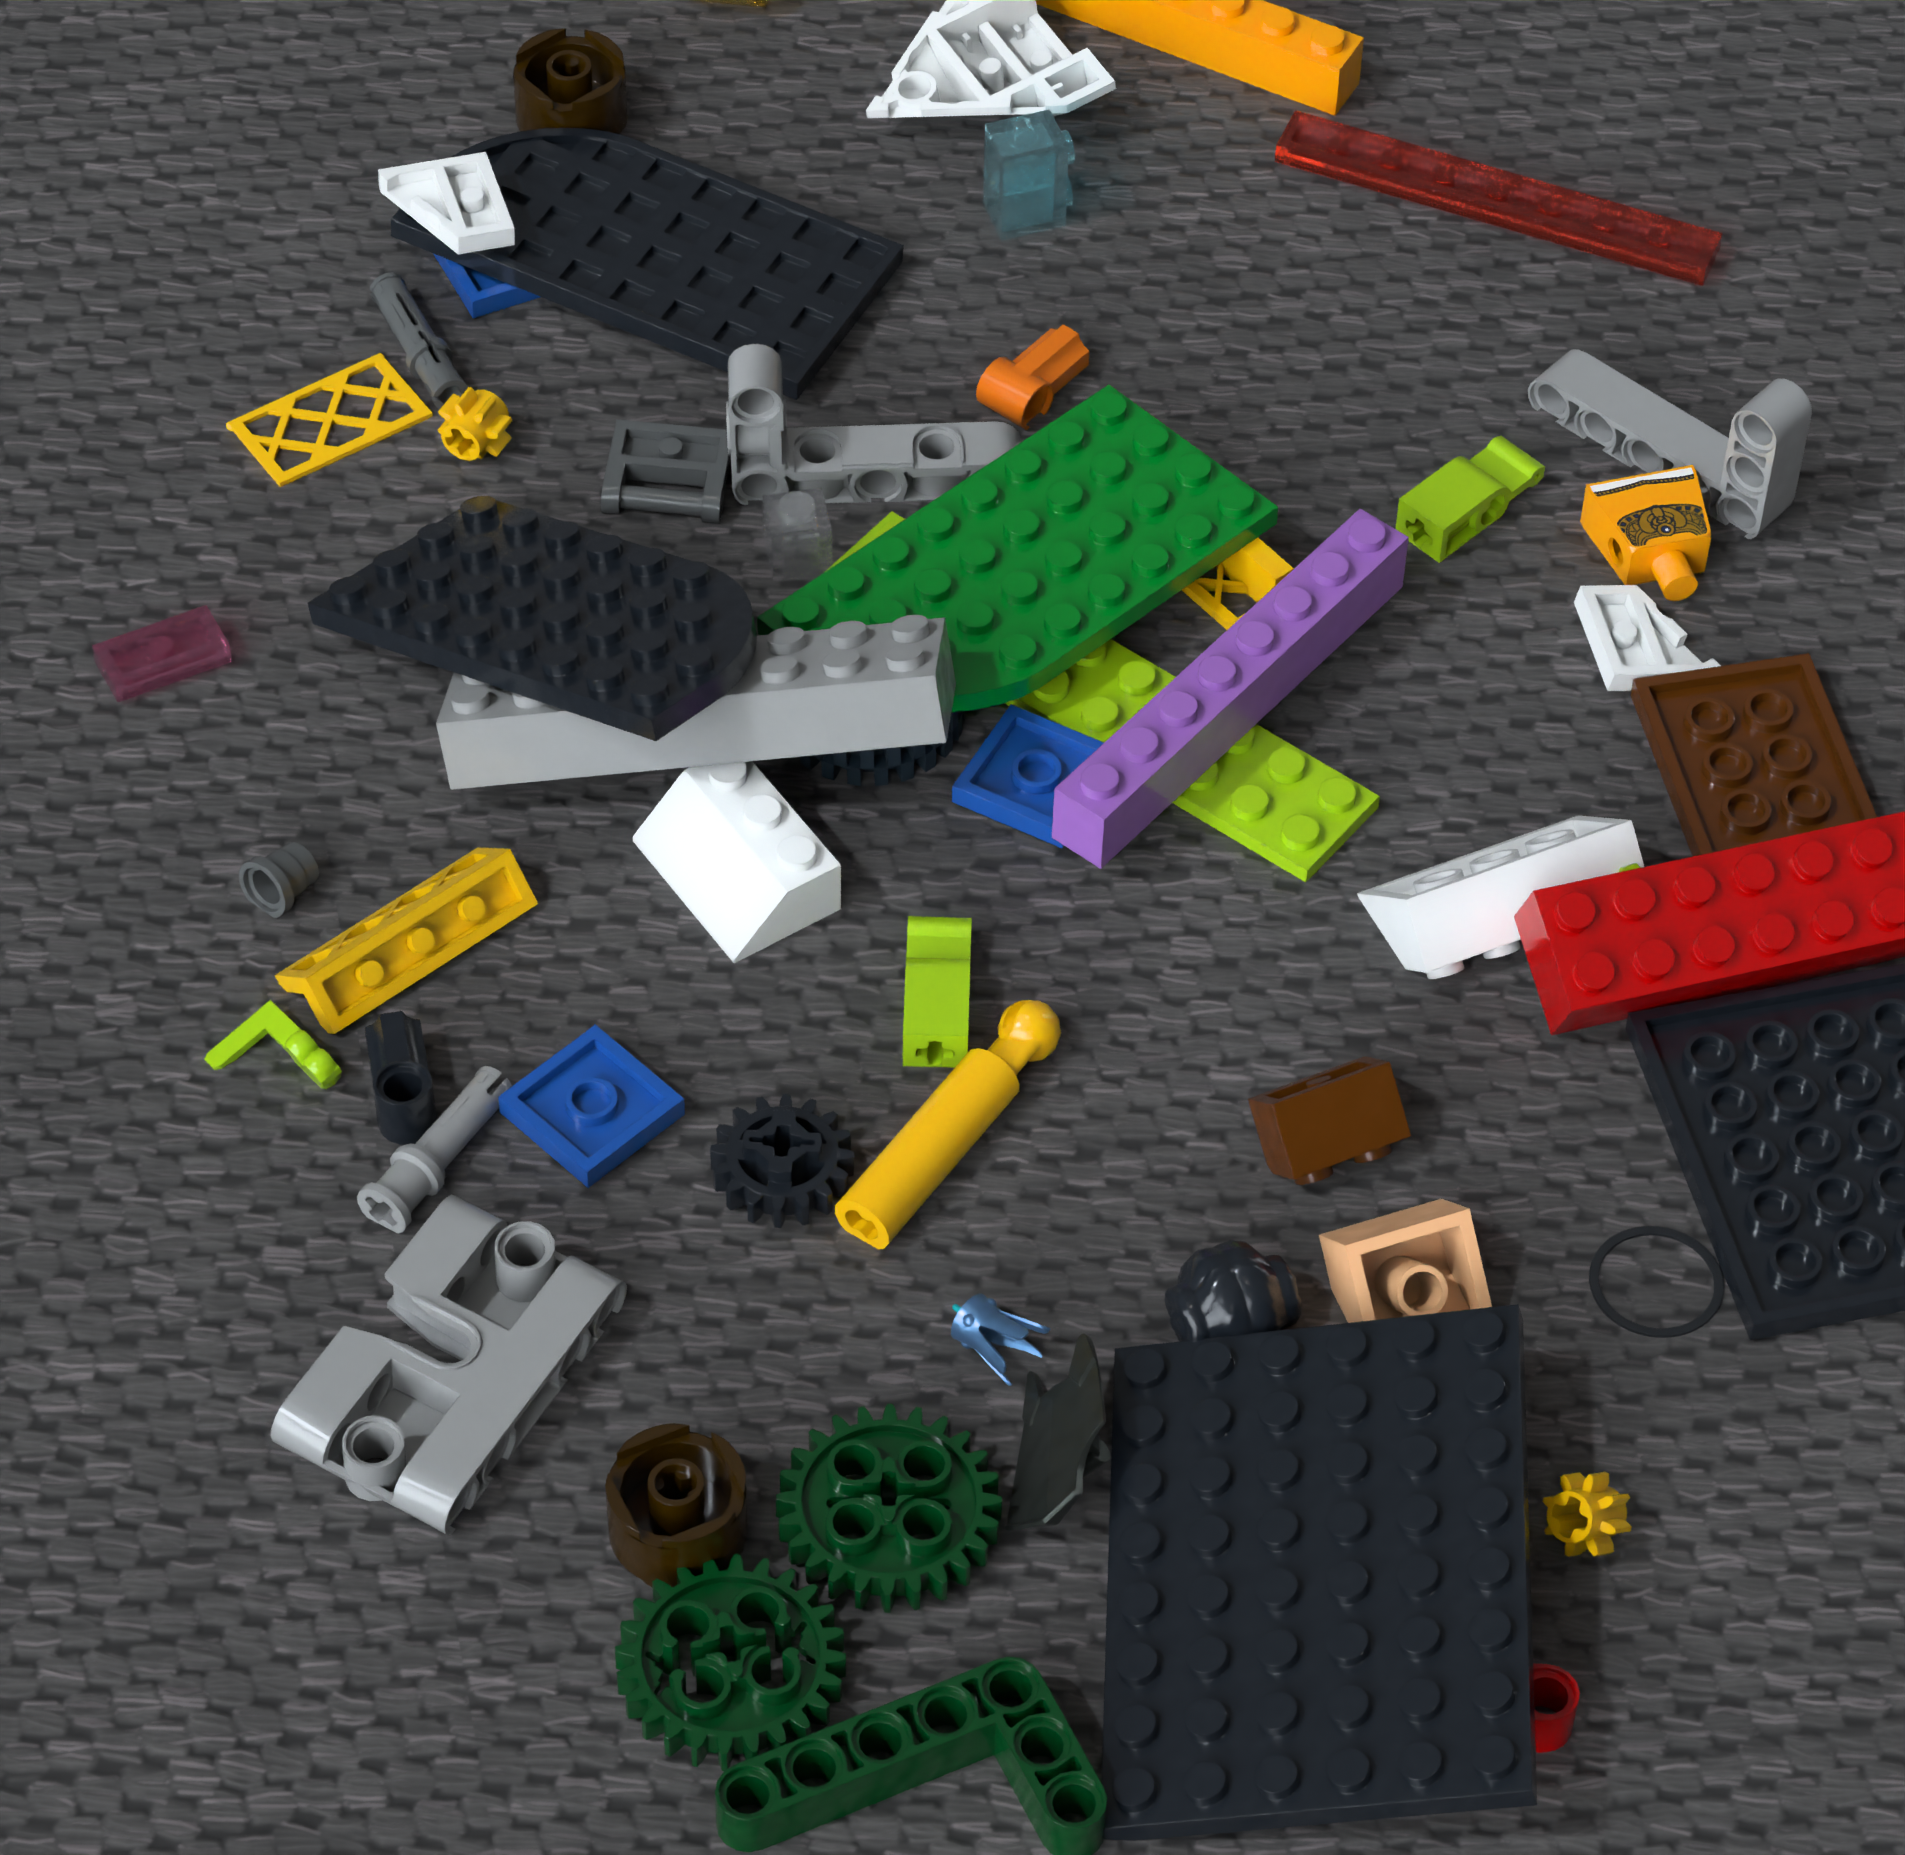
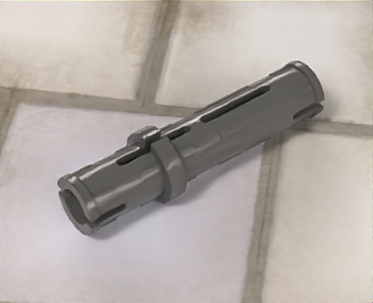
M394 272L380 275L370 286V291L372 292L370 296L379 307L393 334L405 351V362L408 370L416 379L421 378L432 397V402L440 409L453 393L461 397L468 388L467 384L452 364L453 355L450 347L442 338L436 337L423 312L406 287L403 277Z

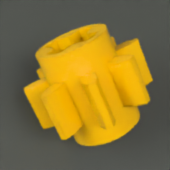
M468 387L461 397L453 393L438 411L441 417L445 419L438 428L442 442L446 449L459 459L466 461L475 460L476 458L482 459L487 452L497 457L512 439L505 431L513 421L509 417L507 406L501 398L490 391L481 389L474 391L472 387Z
M1580 1472L1560 1476V1485L1563 1492L1554 1496L1543 1497L1542 1502L1548 1507V1526L1544 1530L1545 1534L1554 1535L1560 1541L1565 1542V1555L1568 1557L1580 1555L1587 1549L1594 1557L1613 1553L1614 1544L1610 1537L1618 1533L1630 1532L1632 1528L1626 1521V1502L1630 1499L1629 1494H1620L1617 1490L1608 1486L1609 1473L1607 1472L1588 1474L1586 1478Z

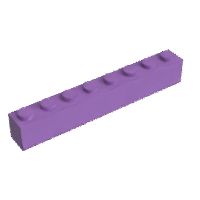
M1362 509L1356 511L1054 788L1052 838L1102 869L1403 587L1409 537Z

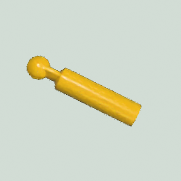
M1021 1000L1006 1008L997 1027L999 1037L989 1049H971L835 1205V1215L845 1231L878 1250L886 1248L1017 1095L1020 1083L1016 1075L1028 1061L1043 1060L1056 1049L1061 1036L1058 1016L1048 1004L1038 1000Z

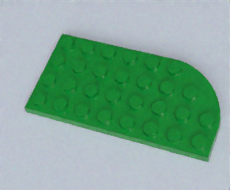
M1107 385L757 617L758 635H769L771 632L784 627H798L803 631L830 629L834 625L846 621H860L865 625L892 623L896 619L907 615H922L927 619L945 617L956 680L951 713L1000 705L1021 698L1041 688L1275 526L1278 519V506L1114 387Z

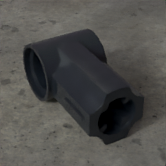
M403 1011L380 1014L373 1024L365 1027L378 1127L381 1134L393 1143L399 1145L415 1144L437 1119L433 1083L428 1068L420 1019L406 1016Z

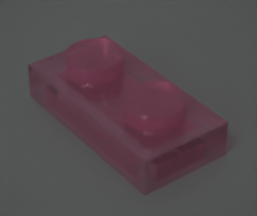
M207 605L92 645L95 663L118 703L232 662L230 645Z

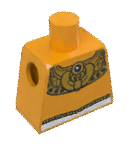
M1689 465L1586 484L1580 522L1624 585L1657 581L1664 597L1669 601H1680L1692 595L1698 586L1694 574L1705 572L1711 542V529L1694 466Z

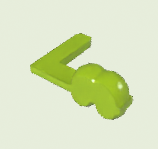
M271 1000L212 1048L204 1058L214 1070L222 1069L237 1060L266 1034H269L321 1089L334 1086L342 1073L341 1068L323 1048H320L307 1032L301 1030Z

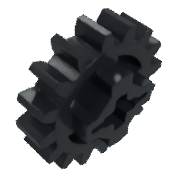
M783 1094L779 1106L770 1107L769 1103L761 1096L756 1098V1112L749 1114L746 1110L736 1107L732 1110L733 1126L718 1125L716 1129L717 1144L711 1145L710 1148L713 1186L716 1192L726 1191V1207L729 1210L737 1209L744 1204L747 1205L749 1222L755 1223L765 1213L772 1215L774 1228H782L786 1215H795L802 1225L809 1224L810 1209L815 1207L820 1212L828 1215L833 1211V1195L843 1197L848 1191V1177L854 1176V1151H851V1133L849 1130H838V1114L834 1111L826 1113L821 1117L817 1116L816 1100L810 1098L804 1103L802 1108L792 1107L790 1094Z

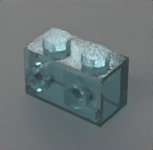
M1050 109L985 123L983 205L1001 241L1065 227L1066 207L1071 206L1073 203V192L1068 178V165L1073 164L1075 161V150L1069 132L1067 130H1060Z

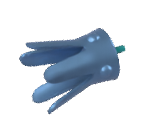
M982 1293L972 1296L962 1307L957 1304L952 1306V1309L957 1312L951 1327L952 1338L961 1342L964 1348L976 1350L1008 1386H1011L1012 1383L1004 1374L1006 1372V1362L990 1342L1023 1350L1042 1358V1353L1024 1338L1029 1334L1028 1329L1045 1334L1051 1328L1002 1311L997 1307L994 1299L987 1298Z

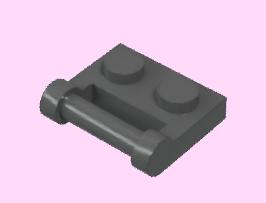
M616 419L602 486L601 512L620 514L621 509L694 515L701 516L702 522L720 524L731 464V455H728L727 429ZM626 480L700 486L704 487V492L625 485Z

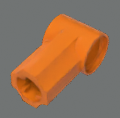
M1061 325L1058 329L1051 328L1013 361L1006 357L995 359L986 368L979 380L976 390L977 401L1024 430H1028L1030 427L1026 424L1039 412L1045 415L1049 411L1054 394L1089 365V350L1082 343L1079 333L1068 326Z

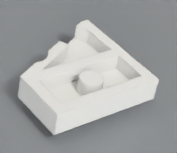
M486 152L378 169L380 192L458 255L515 245L514 225Z
M1637 585L1580 586L1574 604L1607 691H1631L1633 679L1721 666L1713 658L1702 663L1683 645L1688 634L1672 618L1663 615L1657 609L1656 603Z

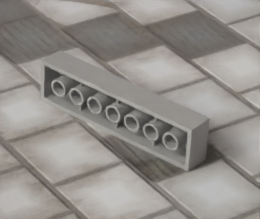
M907 615L896 619L892 623L865 625L860 621H846L838 623L830 629L803 631L798 627H784L771 632L769 635L757 636L756 650L752 662L737 684L723 697L658 741L638 736L457 673H453L436 726L450 789L453 790L946 743L956 680L945 617L927 619L922 615Z

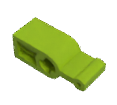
M1497 436L1489 442L1485 449L1470 460L1464 456L1452 459L1399 498L1396 530L1408 536L1409 542L1440 563L1499 519L1513 498L1528 487L1537 485L1544 477L1545 466L1503 436Z
M908 916L902 1066L955 1068L968 1053L972 918Z

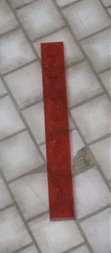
M1295 110L1276 144L1275 162L1701 286L1704 285L1720 250L1723 233L1297 110Z

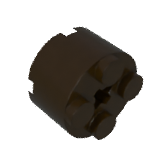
M566 28L545 31L526 41L516 54V64L513 70L515 113L519 130L583 128L620 134L627 125V96L624 58L617 44L603 34L584 30L585 37L566 36Z
M677 1423L648 1428L632 1436L623 1444L617 1452V1460L612 1466L610 1473L607 1474L605 1484L609 1540L612 1550L620 1563L629 1572L642 1579L645 1584L651 1587L652 1581L656 1578L672 1587L678 1585L677 1568L686 1567L694 1576L703 1574V1563L711 1559L714 1560L719 1571L728 1569L733 1555H741L744 1550L748 1526L746 1473L743 1462L734 1447L727 1440L711 1432L710 1438L702 1434L690 1432V1425Z

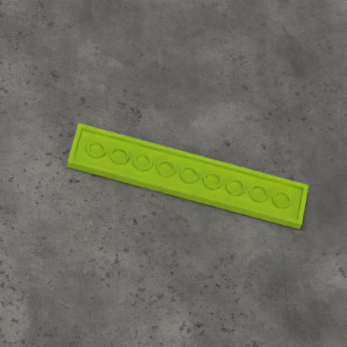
M891 511L827 570L905 518ZM1110 639L1041 688L1005 704L1008 706L1011 704L1101 742H1105L1167 686L1175 676ZM1256 724L1172 803L1302 881L1307 882L1378 809L1380 796Z

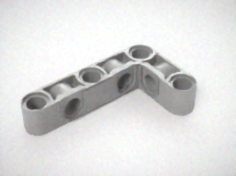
M750 344L734 350L729 356L728 401H726L728 455H731L732 491L735 499L742 505H748V500H771V504H787L789 490H792L793 504L871 502V498H884L885 502L933 501L1021 443L1019 432L1013 426L995 421L787 428L786 399H783L782 362L780 355L766 345Z

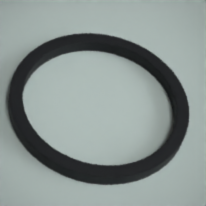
M1641 1226L1615 1234L1599 1247L1592 1259L1589 1271L1590 1289L1593 1298L1603 1313L1626 1330L1648 1337H1677L1699 1329L1715 1315L1721 1304L1724 1292L1723 1275L1719 1264L1711 1252L1691 1236L1666 1227ZM1649 1235L1663 1236L1686 1244L1704 1259L1711 1271L1714 1281V1293L1710 1304L1696 1319L1677 1327L1653 1328L1626 1319L1610 1306L1600 1288V1266L1610 1250L1628 1239Z

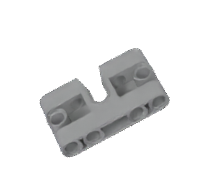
M452 1194L438 1205L385 1272V1279L393 1285L394 1292L387 1302V1308L432 1346L461 1361L444 1363L408 1344L400 1343L374 1333L343 1326L287 1396L279 1408L271 1428V1439L274 1443L344 1479L349 1490L358 1498L368 1501L383 1500L447 1535H451L455 1531V1528L450 1525L462 1509L470 1510L494 1478L488 1475L501 1458L507 1460L510 1458L568 1379L564 1378L563 1375L575 1359L582 1362L604 1331L599 1327L611 1311L618 1313L621 1310L627 1292V1285L622 1280L575 1256L566 1257L555 1251L553 1236L541 1224L521 1221L507 1226L505 1220ZM520 1264H532L531 1266H518ZM371 1458L385 1459L384 1461L378 1463L365 1462L366 1460Z

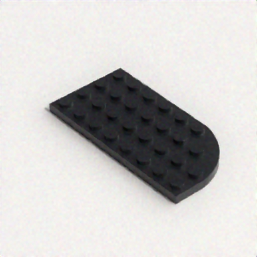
M543 128L515 132L480 142L452 156L457 157L486 152L514 225L515 245L458 255L401 208L391 218V237L728 372L729 356L734 350L750 344L766 345L780 355L783 395L795 400L800 397L901 265L904 249L902 244L633 138L612 132L583 128Z
M477 496L464 501L460 509L439 522L422 527L415 537L395 549L378 554L374 558L373 563L352 576L336 580L330 585L329 590L308 602L314 625L653 741H658L730 691L748 669L757 644V632L751 602L742 587L726 573L710 567L704 562L691 561L671 555L658 548L642 546L623 540L616 535H607L578 526L574 522L562 521L536 513L532 509H523L500 502L490 496Z

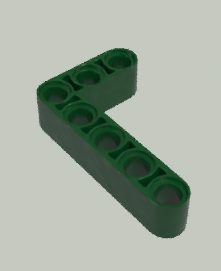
M1005 1657L733 1765L724 1771L717 1780L715 1812L718 1835L727 1846L742 1852L759 1851L995 1755L1046 1849L1053 1855H1093L1098 1851L1104 1839L1107 1796L1102 1783L1040 1672L1033 1664L1022 1658ZM1005 1699L1017 1700L1023 1704L1015 1707L1003 1706L997 1702ZM947 1725L953 1726L958 1730L952 1733H939L933 1730V1728ZM881 1751L893 1756L889 1759L876 1760L867 1755ZM1035 1756H1046L1055 1761L1043 1765L1033 1763L1028 1759ZM810 1778H819L828 1783L818 1787H811L801 1782ZM748 1804L762 1808L760 1811L751 1814L735 1811L739 1806ZM1074 1813L1080 1814L1087 1819L1082 1822L1073 1823L1061 1819L1060 1816Z

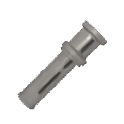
M490 1066L481 1067L476 1072L475 1077L416 1144L410 1143L398 1147L390 1158L391 1167L376 1183L365 1184L357 1195L358 1205L365 1216L397 1234L404 1232L412 1221L411 1212L426 1195L434 1196L443 1187L445 1179L444 1169L499 1109L498 1096L512 1087L508 1078L504 1079L496 1089L493 1088L487 1093V1089L502 1073Z

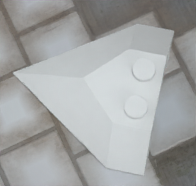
M946 0L940 11H932L891 72L893 81L882 97L877 95L874 97L866 109L867 118L1027 115L1048 118L1069 113L1115 90L1116 85L1114 79L1088 48L1073 55L1038 14L1036 0Z

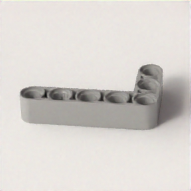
M1571 349L1529 385L1528 398L1535 410L1538 411L1542 408L1559 418L1556 421L1558 424L1583 439L1588 436L1605 446L1604 452L1629 467L1636 465L1647 473L1693 465L1697 473L1706 513L1724 525L1730 522L1748 533L1744 536L1747 539H1752L1761 533L1792 504L1795 498L1812 415V406L1802 388L1790 380L1775 379L1737 411L1731 422L1729 438L1579 349Z

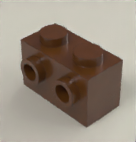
M1363 1056L1248 1098L1268 1167L1273 1174L1293 1179L1297 1185L1310 1184L1326 1179L1334 1173L1332 1165L1353 1158L1355 1163H1364L1385 1157L1392 1152L1390 1144L1411 1137L1390 1061Z

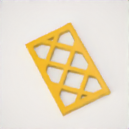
M378 353L227 422L226 428L237 435L278 486L282 487L433 417V413L390 365L382 353ZM374 366L384 376L380 388L347 384L350 377ZM321 390L334 392L327 413L294 408L297 401ZM343 394L376 398L369 419L337 414ZM386 399L406 402L414 411L392 422L379 420ZM266 415L281 416L273 437L253 435L245 426ZM290 418L323 422L316 443L283 439ZM333 424L365 428L362 436L338 447L326 445ZM263 446L269 447L268 452ZM279 448L312 453L310 460L286 471H283L275 462Z

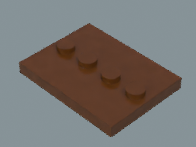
M1809 653L1633 679L1630 696L1692 857L1877 817Z

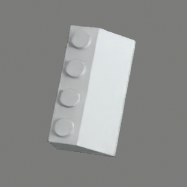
M1578 815L1357 893V895L1406 970L1424 972L1427 974L1428 979H1437L1462 971L1465 968L1463 960L1483 953L1484 959H1492L1520 950L1519 940L1521 938L1514 915L1534 890L1618 873L1621 867L1637 863L1642 868L1644 863L1632 820Z

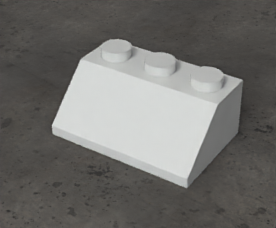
M753 761L696 766L685 769L633 836V842L733 963L841 909V864Z

